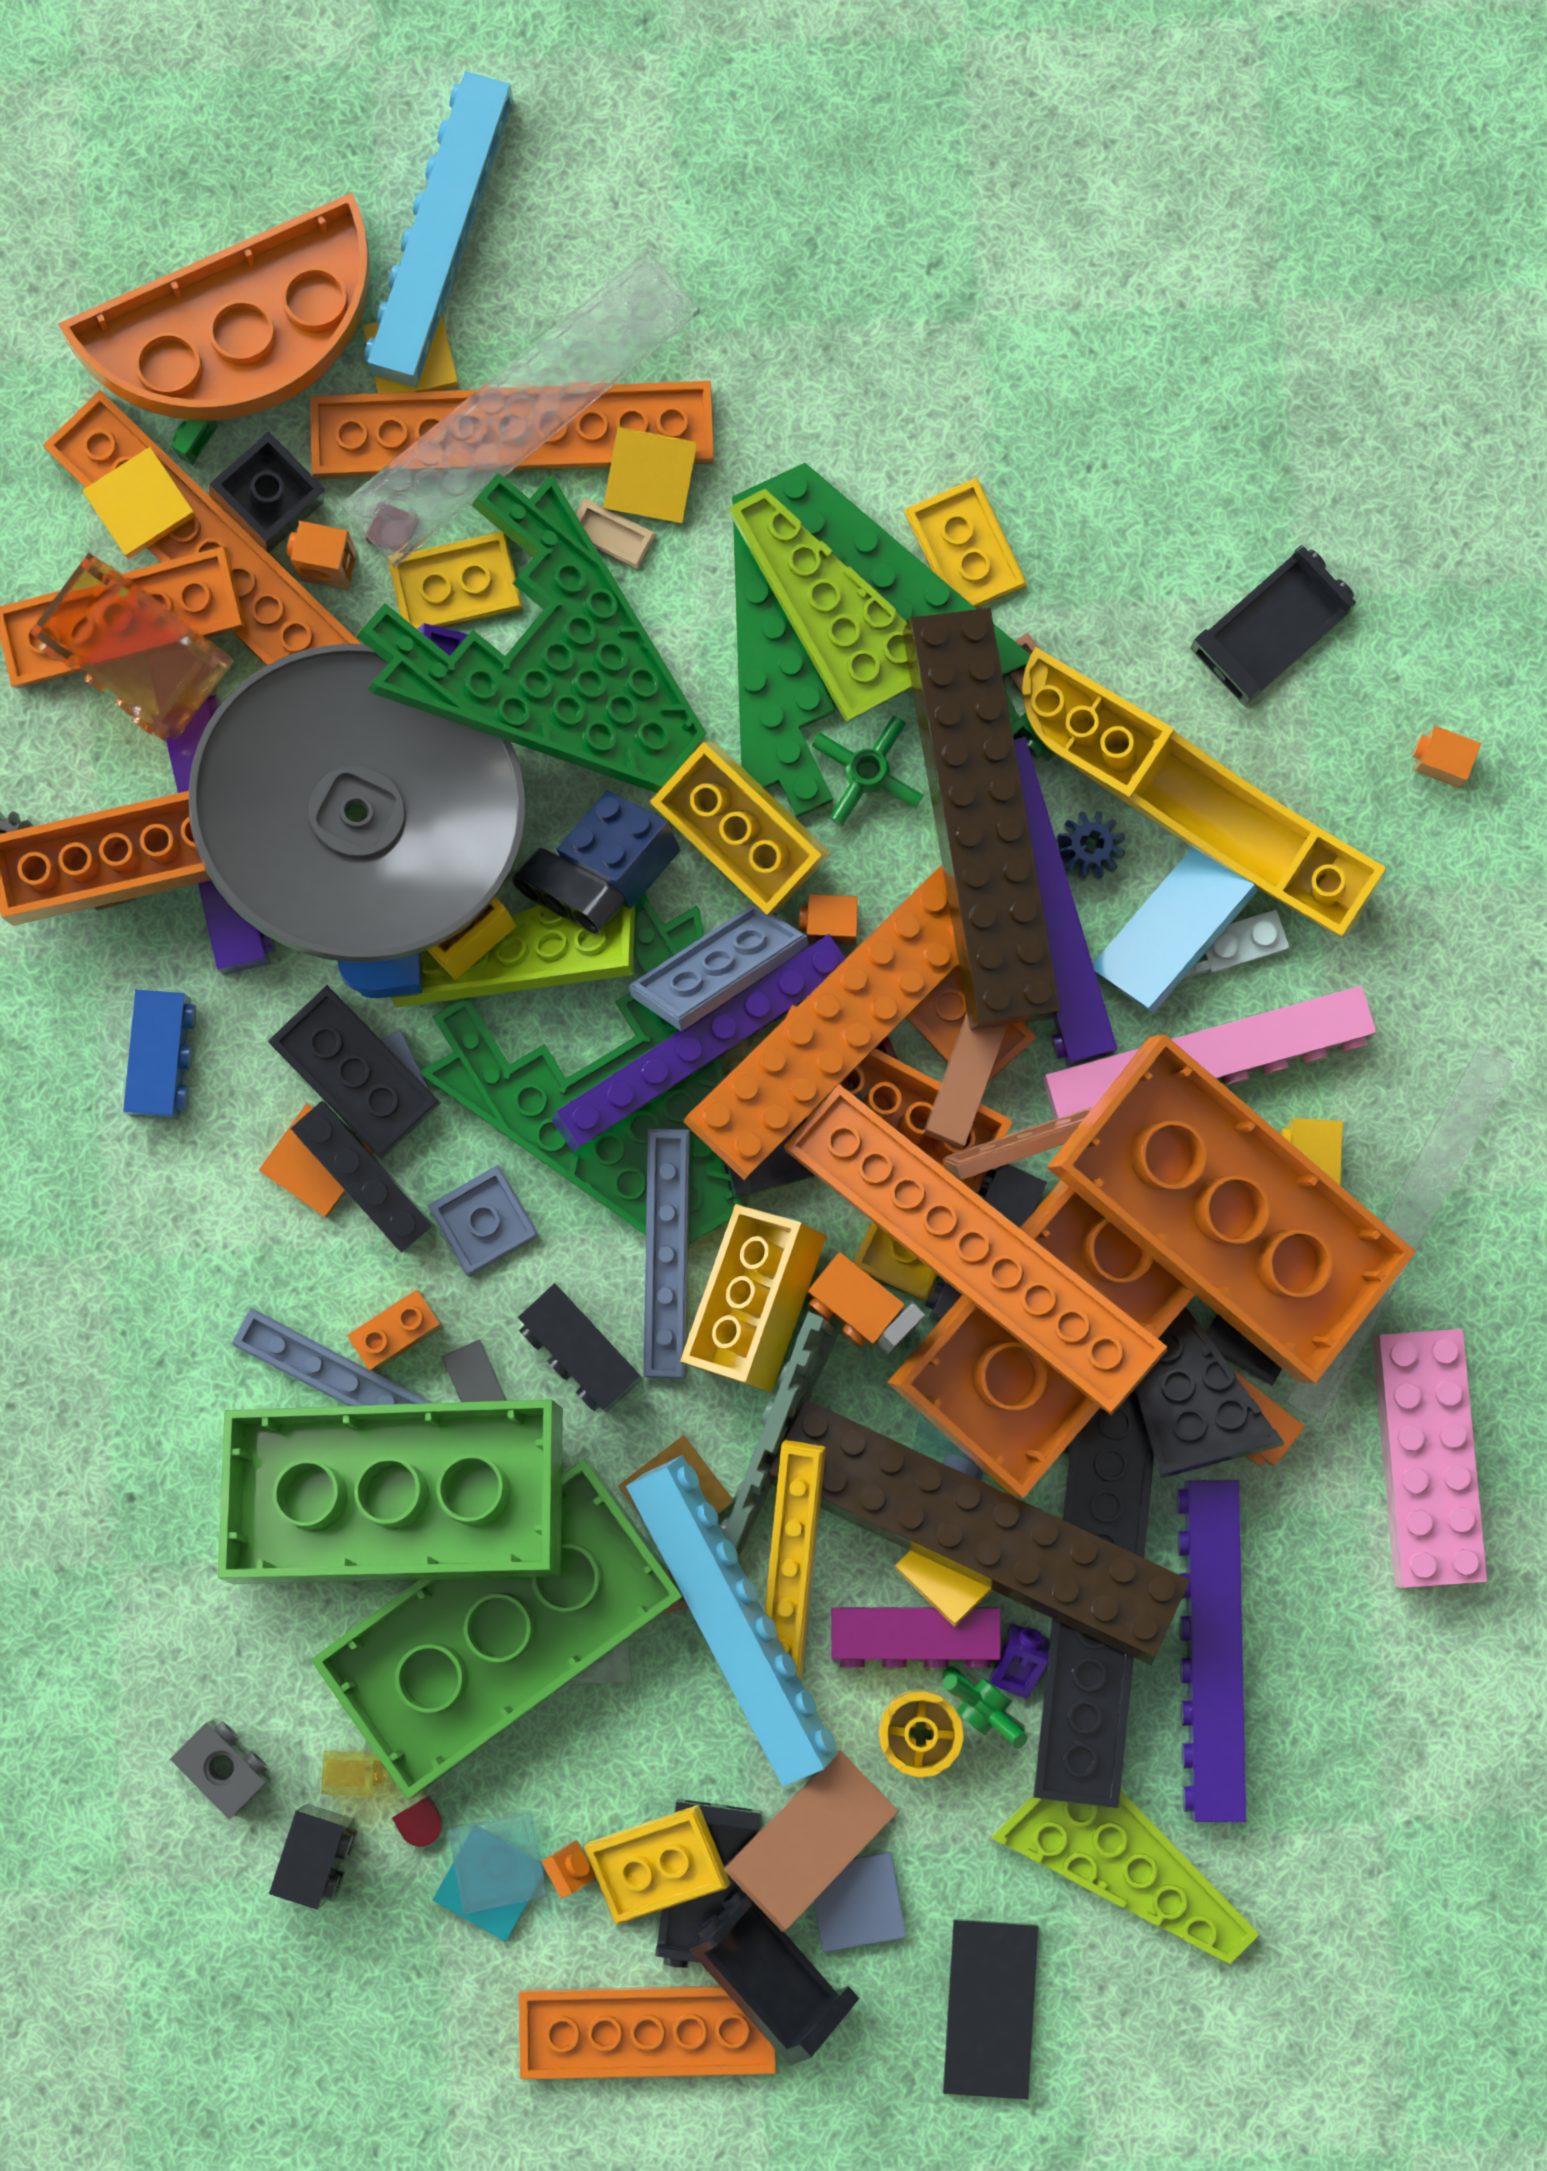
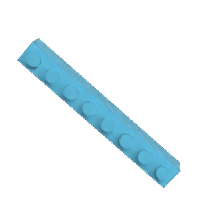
M465 71L461 83L454 84L449 101V106L452 110L449 119H443L440 124L437 142L440 146L437 155H431L427 163L425 178L428 182L424 193L419 191L414 202L413 215L416 218L412 229L406 228L402 238L401 251L404 254L400 265L395 264L391 270L389 288L392 289L388 301H382L379 306L376 319L379 328L376 337H370L365 348L364 360L367 361L372 377H381L415 388L418 386L513 103L510 83Z
M682 1455L642 1474L628 1484L626 1488L782 1787L824 1770L838 1755L834 1737L822 1724L816 1712L814 1698L804 1689L796 1674L797 1670L793 1658L788 1653H785L777 1637V1629L773 1620L765 1614L757 1599L756 1587L749 1578H746L738 1562V1555L734 1545L724 1536L718 1524L716 1510L706 1501L699 1488L696 1472L691 1466L687 1465Z

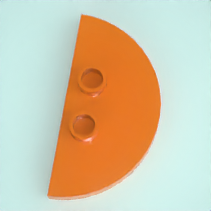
M347 194L58 323L75 357L100 384L118 397L150 412L178 419L217 421L240 418L278 406L314 384L331 368L348 346L361 321L370 284V258L360 210L353 194Z

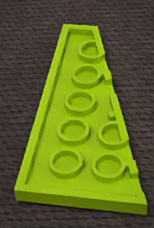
M766 489L729 507V514L846 723L912 689L902 632L907 622L896 613V609L850 566H845L832 554V550L824 542H819L801 525V521Z
M537 905L511 916L517 927L456 980L448 974L428 951L422 953V993L393 996L391 1000L397 1008L633 975L635 905L631 909L624 906L599 935H595L547 908Z
M1121 1790L1118 1808L1033 1798L1032 1794L990 1836L991 1839L1008 1846L1025 1857L1042 1864L1076 1884L1129 1910L1146 1921L1163 1928L1228 1964H1231L1260 1935Z

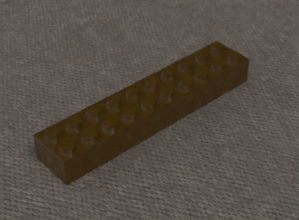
M991 608L912 617L902 632L970 1030L1051 1019L1061 1009Z
M805 1399L785 1440L826 1447L820 1508L990 1587L992 1590L1152 1666L1190 1582L1189 1579ZM781 1449L769 1471L770 1484L776 1487L778 1484Z

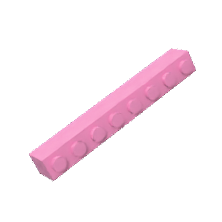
M1358 986L1171 1040L1217 1080L1224 1079L1226 1086L1250 1079L1248 1072L1261 1068L1264 1069L1265 1075L1289 1068L1287 1061L1303 1057L1305 1064L1328 1057L1327 1050L1342 1046L1344 1052L1363 1048L1368 1045L1366 1039L1372 1037L1377 1032L1363 987ZM1139 1049L1045 1075L1043 1082L1054 1119L1094 1107Z

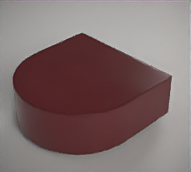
M430 1795L392 1817L404 1840L417 1847H424L433 1843L441 1834L443 1827L441 1814Z

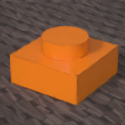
M577 1840L565 1845L541 1861L561 1899L574 1893L596 1878Z

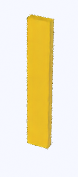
M785 1440L781 1445L764 1612L773 1620L777 1629V1637L785 1653H788L793 1658L797 1670L796 1674L802 1683L826 1447Z

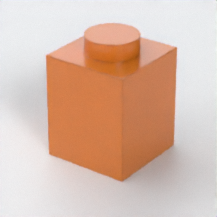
M1435 726L1428 736L1421 734L1417 741L1412 757L1419 760L1414 771L1461 788L1468 780L1481 743Z
M809 894L808 906H800L799 930L807 931L808 942L816 943L830 934L835 943L856 944L858 896Z

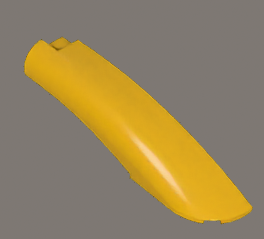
M1034 648L1024 672L1022 685L1023 701L1032 729L1049 750L1175 837L1214 862L1249 880L1261 891L1342 939L1350 932L1386 873L1385 866L1317 827L1257 789L1179 735L1171 726L1039 648Z

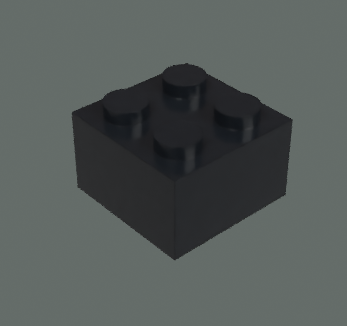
M268 431L209 483V496L269 553L299 526V521H305L324 503L325 488Z
M308 1803L297 1809L269 1894L317 1910L327 1901L331 1902L334 1896L337 1897L345 1876V1872L338 1870L341 1860H345L347 1855H351L358 1835V1831L352 1829L355 1819Z

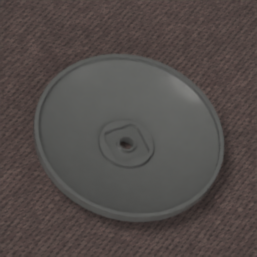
M366 644L328 645L291 654L263 667L233 690L217 708L198 743L189 782V817L196 849L208 876L228 904L248 923L275 941L308 955L343 962L371 963L395 960L431 949L454 937L486 910L507 880L517 857L524 828L525 790L522 772L511 742L371 693L368 690L369 686L389 663ZM351 805H359L366 810L368 816L361 822H353L345 816L344 811Z

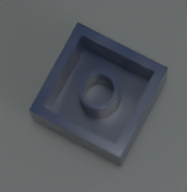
M608 790L556 848L559 856L613 885L626 900L625 907L629 909L636 904L681 851L668 821Z

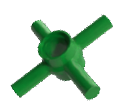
M893 715L873 748L862 749L855 753L822 733H819L815 738L812 747L845 766L846 777L850 783L829 817L834 823L843 826L863 793H872L880 789L885 790L915 809L920 804L924 795L891 776L889 763L886 759L887 754L906 726V722ZM862 763H873L877 766L879 774L873 779H864L858 775L857 767Z
M949 1666L943 1671L944 1689L963 1702L956 1710L962 1718L985 1736L994 1727L1015 1748H1021L1025 1745L1028 1739L1024 1733L1025 1726L1006 1712L1012 1701L985 1678H982L975 1687L954 1666Z

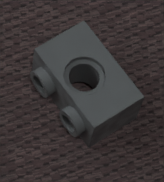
M211 1720L206 1722L170 1760L228 1819H231L271 1780L265 1774L269 1767L253 1751H250L247 1755L236 1744L239 1737L230 1726L223 1721L217 1725ZM219 1755H226L233 1761L234 1771L229 1778L221 1777L215 1771L214 1763Z

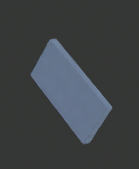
M754 903L628 985L631 997L680 1031H683L808 948L807 936L775 915H766Z

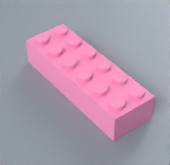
M1463 1329L1372 1337L1395 1587L1408 1588L1487 1582Z

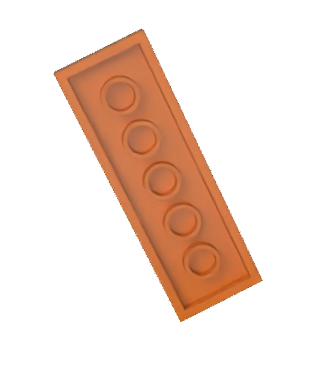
M224 546L0 606V639L10 683L16 689L246 627L228 549Z
M720 1985L533 1989L519 1991L520 2079L776 2074L775 2048Z

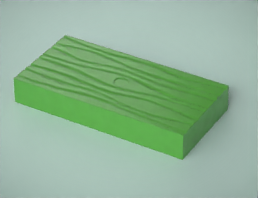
M552 1399L224 1410L218 1578L235 1585L561 1576L563 1408Z
M582 1459L562 1474L561 1576L418 1580L313 1657L311 1662L406 1799H410L428 1788L684 1597L671 1573L590 1460Z

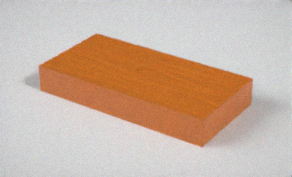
M1165 1034L1148 1037L1046 1167L1297 1382L1317 1383L1416 1253L1411 1246Z
M1062 1180L1020 1227L1022 1231L1157 1339L1195 1295ZM963 1295L887 1382L1009 1494L1022 1498L1027 1495L1100 1408L1093 1400Z

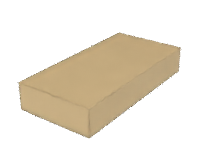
M584 498L576 516L597 551L638 571L656 537V533Z

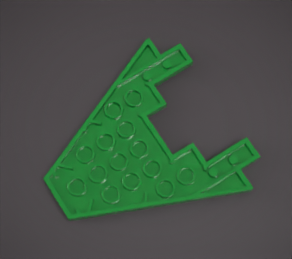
M806 463L800 464L732 496V503L734 505L766 489L801 521V525L819 542H824L832 550V554L845 566H850L896 609V613L907 623L912 617L976 610L972 604ZM733 521L741 767L764 789L780 783L796 818L833 802V797L800 729L834 714L835 708L817 669ZM994 624L1002 676L1004 678L1016 670L1019 671L1026 668L1030 654ZM1005 689L1009 716L1017 712Z
M497 473L476 497L471 506L533 557L512 584L540 606L543 611L505 656L474 630L469 633L452 655L449 656L384 603L357 636V638L389 663L372 682L368 690L378 696L470 727L476 731L490 734L658 793L683 765L707 734L555 479L549 475L529 499L502 475Z
M645 893L635 904L634 956L645 974L704 936L700 909L697 905L668 923L663 924ZM628 993L616 1000L615 1003L635 1034V1037L565 1078L545 1044L509 1065L469 998H463L432 1016L453 1052L421 1070L420 1072L423 1077L646 1236L648 1129H690L683 1122L686 1116L724 1080L721 1057L573 1153L551 1120L553 1114L679 1032V1029L635 1000ZM692 1130L689 1245L728 1222L735 1204L742 1206L741 1196L732 1200L733 1196L727 1180L731 1181L729 1174H725L721 1158Z

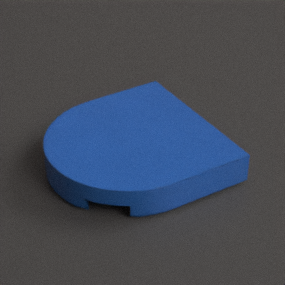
M421 952L395 960L371 963L338 961V968L343 982L355 991L360 992L364 997L385 998L422 993Z

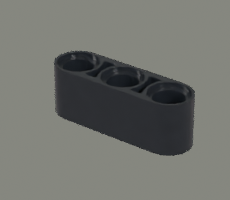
M538 848L512 877L515 887L524 896L595 935H599L626 904L623 895L613 885L544 848Z

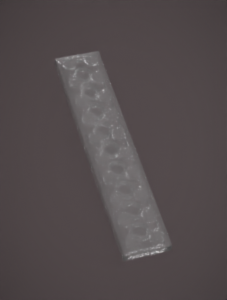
M647 249L340 504L342 509L395 568L471 505L497 473L503 477L700 314V307Z

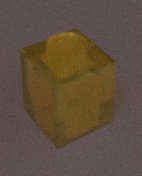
M328 1748L323 1751L321 1794L373 1796L377 1793V1786H384L386 1768L378 1760L373 1750Z

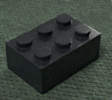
M555 1283L518 1316V1319L524 1324L519 1329V1332L535 1349L539 1351L544 1346L553 1355L547 1362L566 1381L571 1376L577 1381L581 1387L576 1391V1394L594 1412L599 1407L603 1411L608 1412L644 1379Z

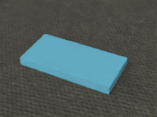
M1191 848L1094 961L1093 967L1096 976L1153 1014L1257 893L1258 890L1255 884L1214 862L1196 849Z

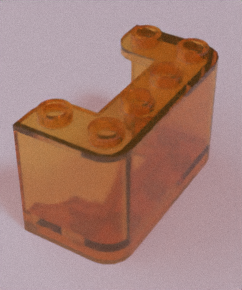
M88 552L30 631L31 634L42 641L38 648L56 662H62L71 669L77 664L87 672L83 678L87 683L102 693L109 689L118 697L114 703L133 716L131 720L137 726L151 735L155 734L163 741H166L169 736L174 739L180 736L235 662L230 655L143 588L90 552Z

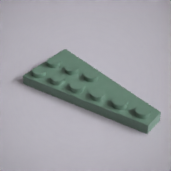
M809 1311L797 1336L790 1361L785 1364L778 1380L780 1387L775 1400L769 1401L762 1415L761 1423L765 1426L751 1457L745 1479L740 1483L733 1499L735 1505L729 1520L725 1519L720 1527L726 1539L734 1545L738 1560L772 1486L770 1484L769 1471L805 1399L810 1400L840 1333L823 1317Z

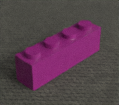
M831 1607V1659H840V1667L848 1668L865 1667V1659H882V1667L888 1668L907 1667V1659H924V1667L928 1668L949 1667V1659L966 1660V1667L989 1668L991 1667V1660H1000V1608L975 1607L954 1627L934 1607Z

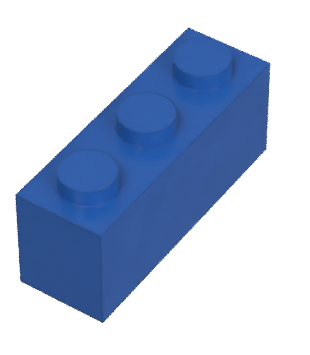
M135 989L123 1112L129 1116L179 1120L180 1110L187 1109L189 1089L188 1086L183 1085L184 1069L190 1070L193 1056L192 1045H186L188 1029H194L197 1012L196 1005L190 1004L191 998L185 993Z

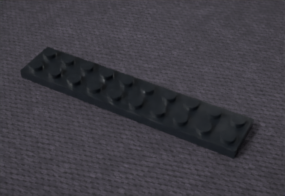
M1135 1389L1112 1416L1100 1407L1075 1436L1073 1444L1070 1445L1062 1520L1144 1558L1154 1453ZM1055 1619L1051 1621L1033 1798L1118 1808L1134 1657Z

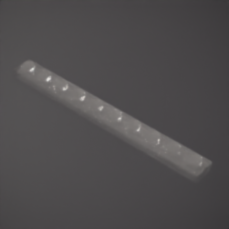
M1480 1043L1477 1046L1382 1221L1415 1251L1518 1062L1484 1043ZM1410 1261L1317 1383L1295 1381L1284 1403L1320 1423L1324 1421Z

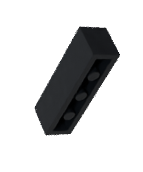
M321 1101L290 1128L401 1253L435 1225L326 1102Z

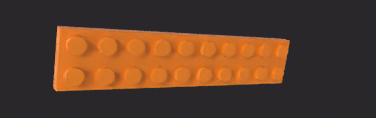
M711 381L310 396L311 467L314 478L611 467L618 427L697 442L693 464L714 463Z
M101 390L43 444L45 450L84 488L151 447L196 517L147 549L162 563L221 546L227 548L246 625L245 628L232 632L266 666L283 657L307 649L328 645L361 644Z
M942 865L684 1119L683 1122L743 1180L959 964Z
M840 1084L784 1145L787 1153L1111 1416L1167 1351L1165 1344Z

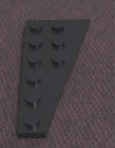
M1185 1306L1158 1338L1167 1346V1351L1135 1388L1161 1479L1284 1445L1280 1435L1272 1428L1262 1414L1260 1407L1247 1393L1237 1379L1235 1372Z

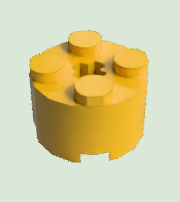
M924 1689L905 1691L893 1698L882 1711L878 1725L880 1747L889 1763L903 1774L918 1778L935 1776L948 1768L960 1754L964 1739L962 1721L953 1705L938 1693ZM917 1722H924L926 1729L932 1730L931 1737H924L925 1743L917 1744L915 1737L909 1735L910 1728H916Z

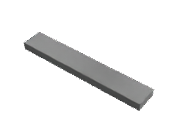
M910 1304L883 1332L876 1344V1348L887 1358L916 1328L925 1314L915 1304Z

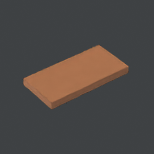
M841 1750L837 1751L838 1755L824 1770L817 1772L723 1869L782 1932L793 1924L898 1812Z

